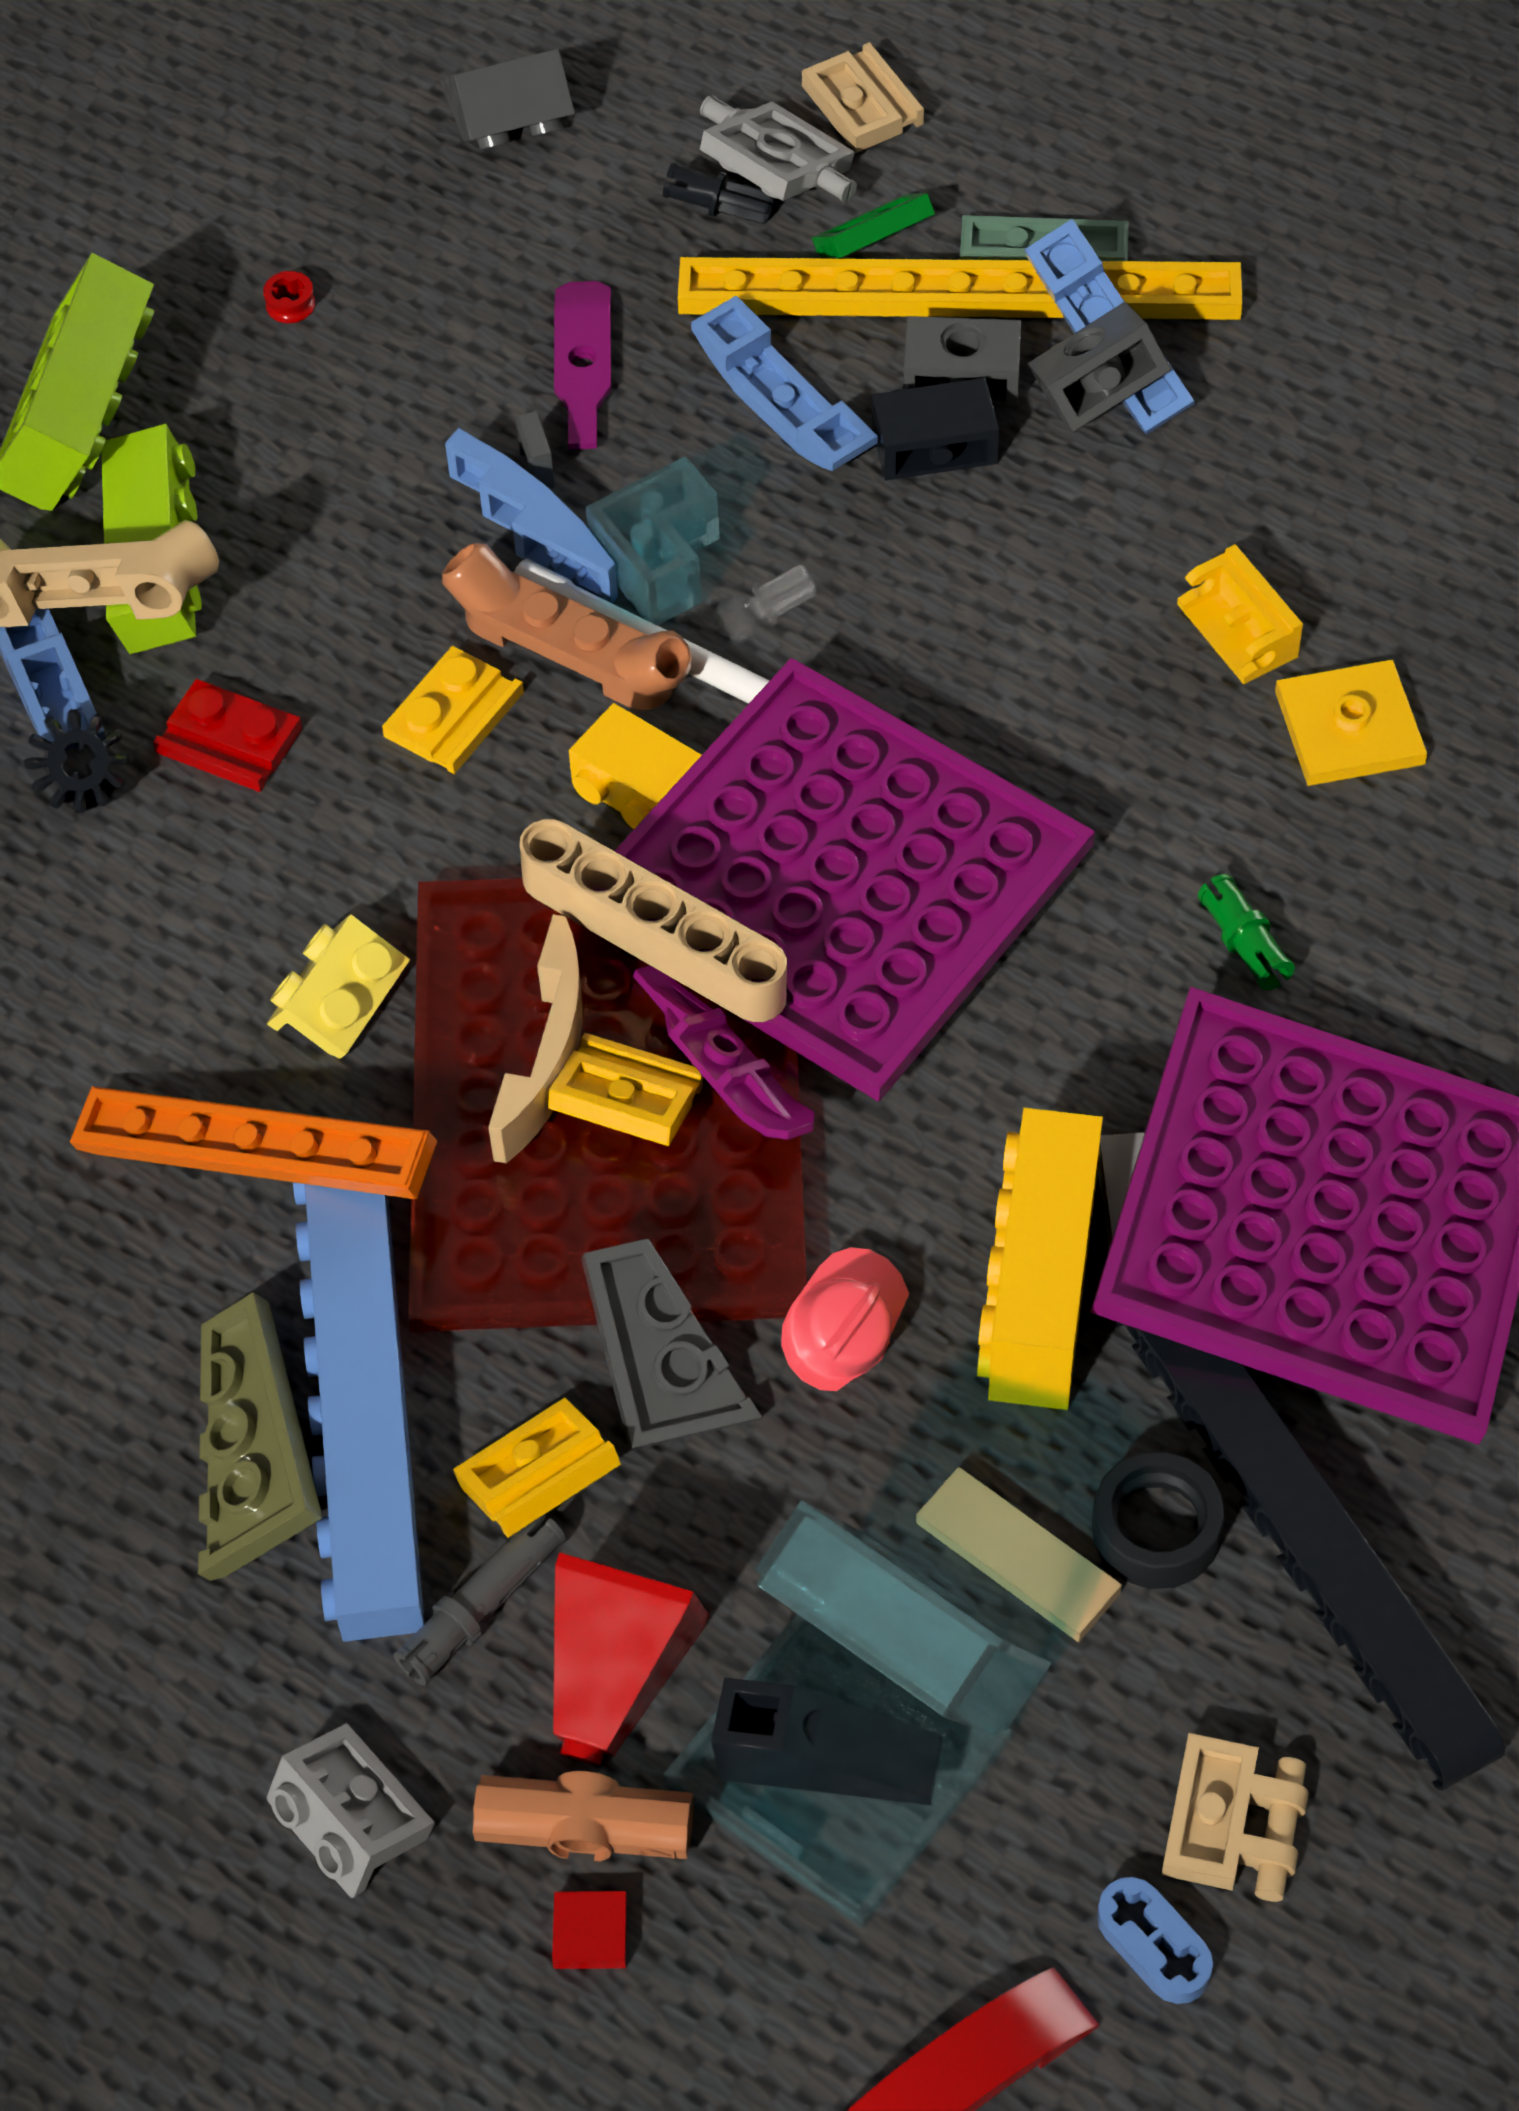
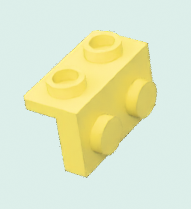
M351 914L334 929L324 924L313 936L302 953L310 961L300 975L291 971L276 989L270 1001L278 1007L267 1022V1025L276 1031L285 1024H290L328 1054L340 1059L348 1053L410 961L408 957Z

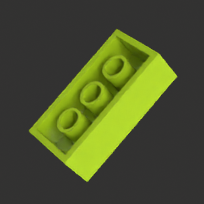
M94 253L90 254L53 314L1 445L0 490L32 506L49 511L54 509L63 495L71 499L73 498L84 477L86 468L91 470L94 467L105 444L106 438L99 435L102 424L105 426L110 424L121 402L122 395L116 392L119 384L118 381L124 383L127 380L138 356V352L132 349L135 341L133 339L138 341L142 339L153 317L154 310L146 306L154 286L153 283Z

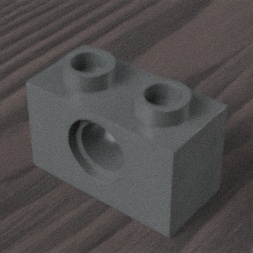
M1126 302L1121 303L1027 363L1049 403L1072 432L1171 370L1147 323Z
M907 316L904 389L945 384L952 381L986 378L993 406L1017 407L1021 320Z

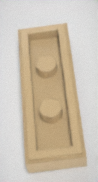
M960 1467L952 1473L916 1514V1523L1077 1642L1083 1639L1121 1594L1122 1584Z

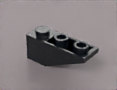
M724 1677L711 1745L721 1780L931 1806L943 1740L941 1734L794 1685Z

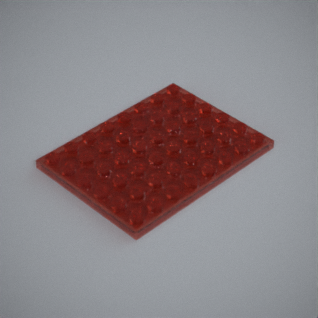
M522 878L418 882L413 1128L429 1130L437 1140V1144L417 1200L411 1199L409 1323L411 1332L597 1325L581 1260L583 1253L643 1239H649L692 1306L690 1310L697 1321L785 1318L790 1306L807 1284L801 1135L788 1140L764 1136L741 1120L704 1078L703 1089L700 1094L694 1096L692 1108L669 1146L553 1111L538 1134L522 1151L507 1163L495 1162L493 1160L488 1127L504 1074L531 1077L552 1003L542 1001L537 966L553 914L564 915L533 898L526 891ZM566 917L577 950L583 1002L581 1038L584 1033H588L694 1066L668 1036L664 1012L633 977L636 969L650 965ZM676 981L711 1009L720 1008L725 1013L727 1024L758 1060L765 1059L770 1065L771 1075L792 1098L799 1102L798 1053Z

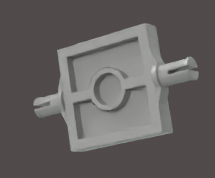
M713 94L711 97H706L703 101L700 114L717 123V125L704 130L699 150L719 161V164L724 169L738 173L758 185L766 195L784 201L816 187L817 189L823 188L845 203L855 194L857 183L842 175L850 171L855 151L772 101L754 109L742 110L732 108Z

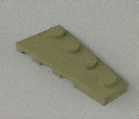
M254 1292L201 1324L200 1401L208 1405V1425L205 1432L200 1434L199 1459L208 1463L207 1493L199 1495V1522L207 1526V1549L198 1552V1575L209 1581L230 1575L323 1518L270 1304Z

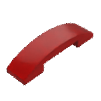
M1053 1967L1010 1989L961 2020L896 2068L847 2111H975L1037 2065L1042 2069L1098 2028L1099 2024Z

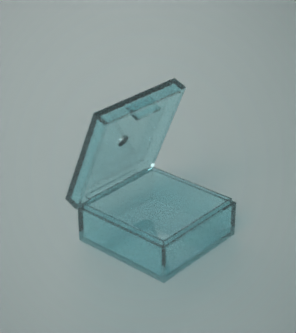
M801 1500L755 1568V1571L762 1575L756 1585L797 1614L745 1675L743 1680L794 1685L941 1734L943 1741L932 1805L721 1780L711 1745L717 1710L664 1772V1784L672 1791L693 1793L694 1807L862 1930L1010 1743L1011 1730L1009 1726L1041 1680L1051 1662L859 1529Z

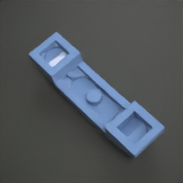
M1073 219L1024 249L1030 263L1073 333L1081 330L1124 302L1104 272L1103 263ZM1170 364L1171 370L1121 401L1146 435L1195 404L1194 399Z
M737 296L732 297L691 322V330L732 390L805 459L824 469L834 471L878 443V436L842 400L832 406L771 345V329Z

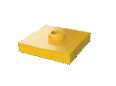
M1393 659L1276 680L1275 693L1307 786L1425 765L1427 751Z

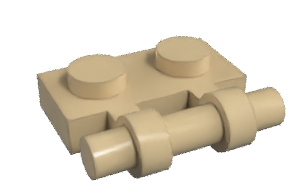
M1188 1733L1161 1875L1233 1891L1237 1865L1250 1866L1258 1871L1255 1895L1266 1901H1282L1287 1877L1293 1876L1296 1871L1299 1853L1293 1846L1297 1818L1306 1814L1309 1796L1308 1790L1303 1786L1306 1763L1296 1758L1282 1757L1278 1760L1275 1778L1254 1774L1259 1747ZM1249 1804L1264 1807L1269 1811L1264 1838L1243 1833Z

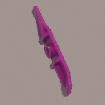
M599 281L568 282L555 289L554 393L568 410L569 450L597 449V410L611 392V287ZM583 358L593 362L586 367L573 365L576 360Z
M652 966L635 970L633 974L634 979L664 1012L668 1036L741 1120L766 1137L788 1140L813 1131L815 1112L796 1101L782 1088L771 1075L770 1065L765 1059L758 1060L727 1024L726 1015L720 1008L711 1009L673 978Z

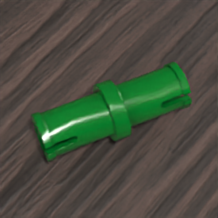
M1220 874L1212 877L1210 880L1222 895V899L1218 894L1214 895L1206 883L1198 891V899L1221 928L1223 944L1229 952L1233 954L1237 952L1262 990L1268 991L1282 986L1269 966L1271 965L1274 970L1278 969L1286 981L1293 975L1295 966L1269 933L1271 928L1269 920L1262 911L1252 909L1236 886L1231 875Z

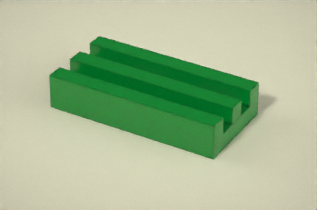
M927 193L904 194L811 238L816 252L821 258H842L935 213Z

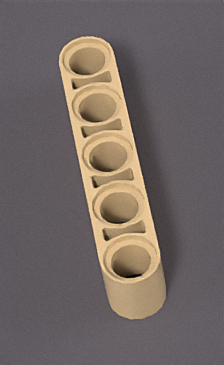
M543 819L532 823L523 831L519 846L522 880L526 891L533 898L742 1019L751 1022H765L774 1019L783 1011L786 1005L787 958L777 944L566 823L554 819ZM598 889H606L605 891H595ZM648 919H659L657 921H646ZM700 949H711V951H708V952H701V951H698V950H700ZM753 979H763V980H766V981H764V982H752V981H750V980H753Z

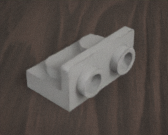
M347 1723L283 1755L267 1795V1801L272 1806L278 1821L286 1828L293 1830L315 1856L322 1872L327 1877L336 1880L350 1898H354L366 1890L375 1868L428 1840L435 1823Z

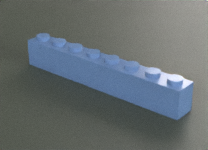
M293 1182L296 1205L306 1204L307 1221L296 1223L300 1262L310 1261L311 1278L300 1280L302 1311L304 1319L314 1318L315 1336L304 1337L305 1362L308 1377H319L320 1395L308 1396L309 1420L312 1436L323 1435L324 1455L312 1457L313 1479L317 1496H327L328 1516L316 1522L320 1557L321 1559L332 1558L333 1578L321 1580L325 1621L337 1620L343 1642L416 1633L425 1624L389 1197L387 1195Z

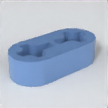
M1127 1877L1110 1883L1101 1894L1097 1912L1098 1926L1105 1939L1149 1988L1163 2000L1181 2004L1190 2003L1201 1997L1209 1986L1213 1969L1212 1954L1206 1943L1159 1891L1147 1881L1135 1877ZM1122 1899L1129 1906L1139 1901L1144 1903L1146 1907L1144 1908L1142 1920L1152 1934L1147 1937L1137 1924L1131 1920L1121 1926L1116 1923L1115 1919L1118 1912L1116 1902ZM1160 1944H1163L1178 1960L1185 1958L1188 1954L1195 1959L1191 1972L1193 1976L1192 1981L1188 1982L1181 1975L1169 1980L1163 1975L1166 1970L1167 1959L1157 1948Z

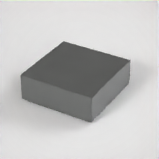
M537 411L517 415L515 423L518 449L524 469L549 489L555 488L551 451Z

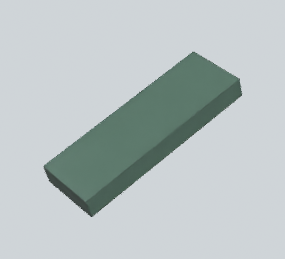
M962 215L960 260H1029L1024 249L1071 219ZM1073 219L1100 261H1127L1129 221Z

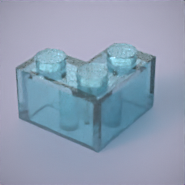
M686 456L586 506L588 529L615 562L617 586L645 620L658 626L702 603L699 557L695 551L720 539L717 492Z

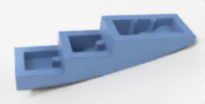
M458 428L445 442L449 476L480 492L482 515L513 531L516 556L536 562L570 579L576 586L613 603L618 598L615 562L585 523L546 485L509 457Z
M36 609L29 626L0 627L1 656L37 735L50 742L54 740L44 724V720L49 716L57 719L64 732H68L67 713L71 709L79 710L81 730L86 731L89 720L97 713L62 633H59L50 610ZM103 727L96 734L99 738L105 737ZM75 744L68 745L64 751L75 748Z

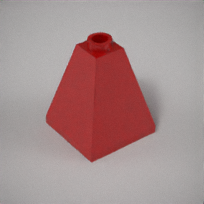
M559 1552L555 1564L553 1734L563 1741L560 1754L595 1766H600L604 1754L615 1756L707 1624L709 1613L693 1591Z

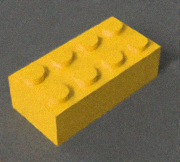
M1023 1107L1020 1133L1007 1132L1003 1171H1005L1003 1187L999 1188L995 1218V1228H997L995 1244L991 1246L987 1274L986 1305L983 1304L978 1342L980 1350L977 1377L989 1378L988 1400L1068 1410L1097 1184L1103 1120L1101 1116Z

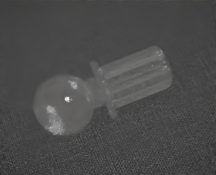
M803 565L794 567L762 586L756 581L751 584L754 597L748 599L743 596H731L718 604L713 615L714 627L720 635L728 639L739 640L747 638L757 631L761 619L766 617L775 626L779 623L778 616L814 597L817 593L816 584L809 571Z

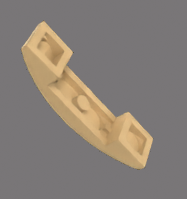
M553 914L537 966L542 1001L552 1003L531 1077L504 1074L488 1127L493 1160L495 1162H509L526 1147L550 1118L554 1110L548 1109L549 1089L574 1050L578 1051L580 1046L583 1002L577 950L566 916Z

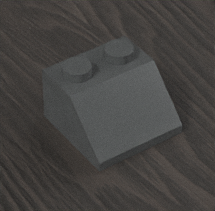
M559 48L455 74L440 80L463 141L477 139L479 149L511 142L509 130L529 126L531 136L562 129L561 117L575 114Z

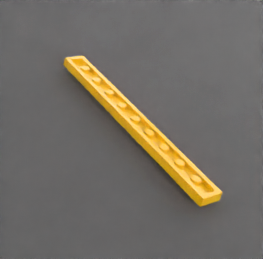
M680 257L678 314L704 315L732 297L737 296L756 315L1064 318L1029 260ZM1101 261L1104 272L1124 302L1142 319L1241 320V262Z

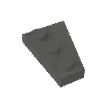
M649 1239L583 1253L581 1260L629 1452L758 1421L762 1418L750 1397L746 1398L728 1369L729 1364L717 1345L713 1346L690 1310L692 1306Z

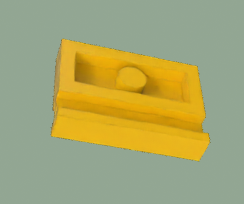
M452 645L382 725L384 737L432 763L435 762L447 768V771L455 774L523 695V682L516 678L510 681L502 677L501 670Z
M584 1033L578 1051L574 1050L549 1089L548 1109L669 1146L692 1108L694 1096L700 1094L703 1089L704 1077L694 1066Z
M564 1397L461 1463L453 1471L463 1491L493 1522L496 1521L500 1525L503 1533L509 1538L620 1466L621 1463L614 1445L610 1441L605 1442L601 1438L599 1430Z

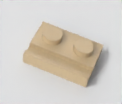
M870 42L864 44L863 51L852 55L847 51L802 70V87L855 153L903 134V127L912 123L916 127L924 125V108Z

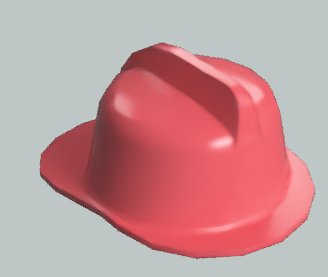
M850 1247L831 1254L816 1269L801 1293L790 1306L782 1324L781 1347L788 1366L801 1381L819 1390L838 1391L851 1380L866 1373L882 1360L890 1343L891 1334L909 1296L902 1274L887 1258L870 1249Z

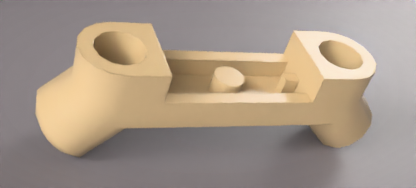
M184 520L152 541L11 550L0 538V627L29 626L36 609L129 604L136 620L174 616L180 611L188 590L217 573L219 558L204 530L197 523Z

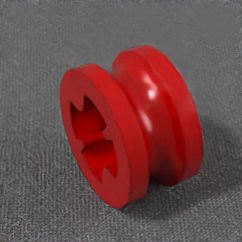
M296 271L277 273L269 278L263 287L266 311L277 322L286 324L297 323L310 316L315 308L313 284L309 277L303 273ZM287 294L288 296L293 298L299 295V298L292 301L288 297H283L280 299V296Z

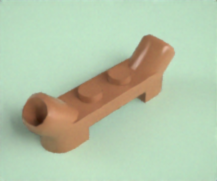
M473 543L464 547L448 562L443 570L442 584L465 609L466 623L475 634L503 648L510 640L602 684L604 696L630 708L650 710L661 706L670 698L674 688L686 679L691 669L692 655L688 644L681 635L674 631H660L646 635L511 572L487 544Z

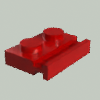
M195 679L167 720L168 728L162 737L157 735L153 744L155 752L261 792L271 773L276 770L301 732L302 723L301 718Z

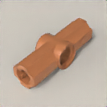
M588 1771L566 1772L559 1775L557 1781L481 1775L479 1784L476 1787L473 1807V1836L475 1841L547 1847L552 1854L568 1859L569 1852L595 1854L594 1861L599 1862L610 1858L611 1853L688 1859L693 1827L694 1797L693 1793L620 1787L618 1782L611 1777Z

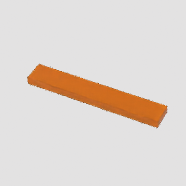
M92 1086L70 1143L76 1150L101 1156L417 1200L437 1140L429 1130Z

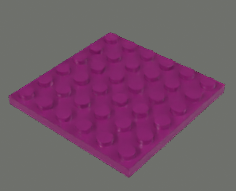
M790 658L617 847L615 852L777 944L787 958L786 1005L783 1011L774 1019L765 1022L745 1021L880 1102L1093 847L1095 831L797 660ZM598 889L595 891H605L606 889ZM648 919L646 921H657L659 919ZM700 949L698 951L708 952L711 949ZM753 979V980H750V981H752V982H764V981H766V980H763V979Z
M1190 986L1178 1020L1090 1313L1479 1445L1487 1433L1519 1294V1097Z

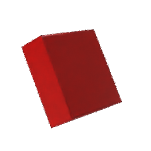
M626 1891L554 1892L553 1968H626Z

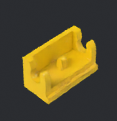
M1236 544L1226 548L1225 553L1198 565L1185 576V579L1192 587L1200 585L1202 582L1204 583L1178 597L1177 605L1243 684L1298 658L1303 623Z

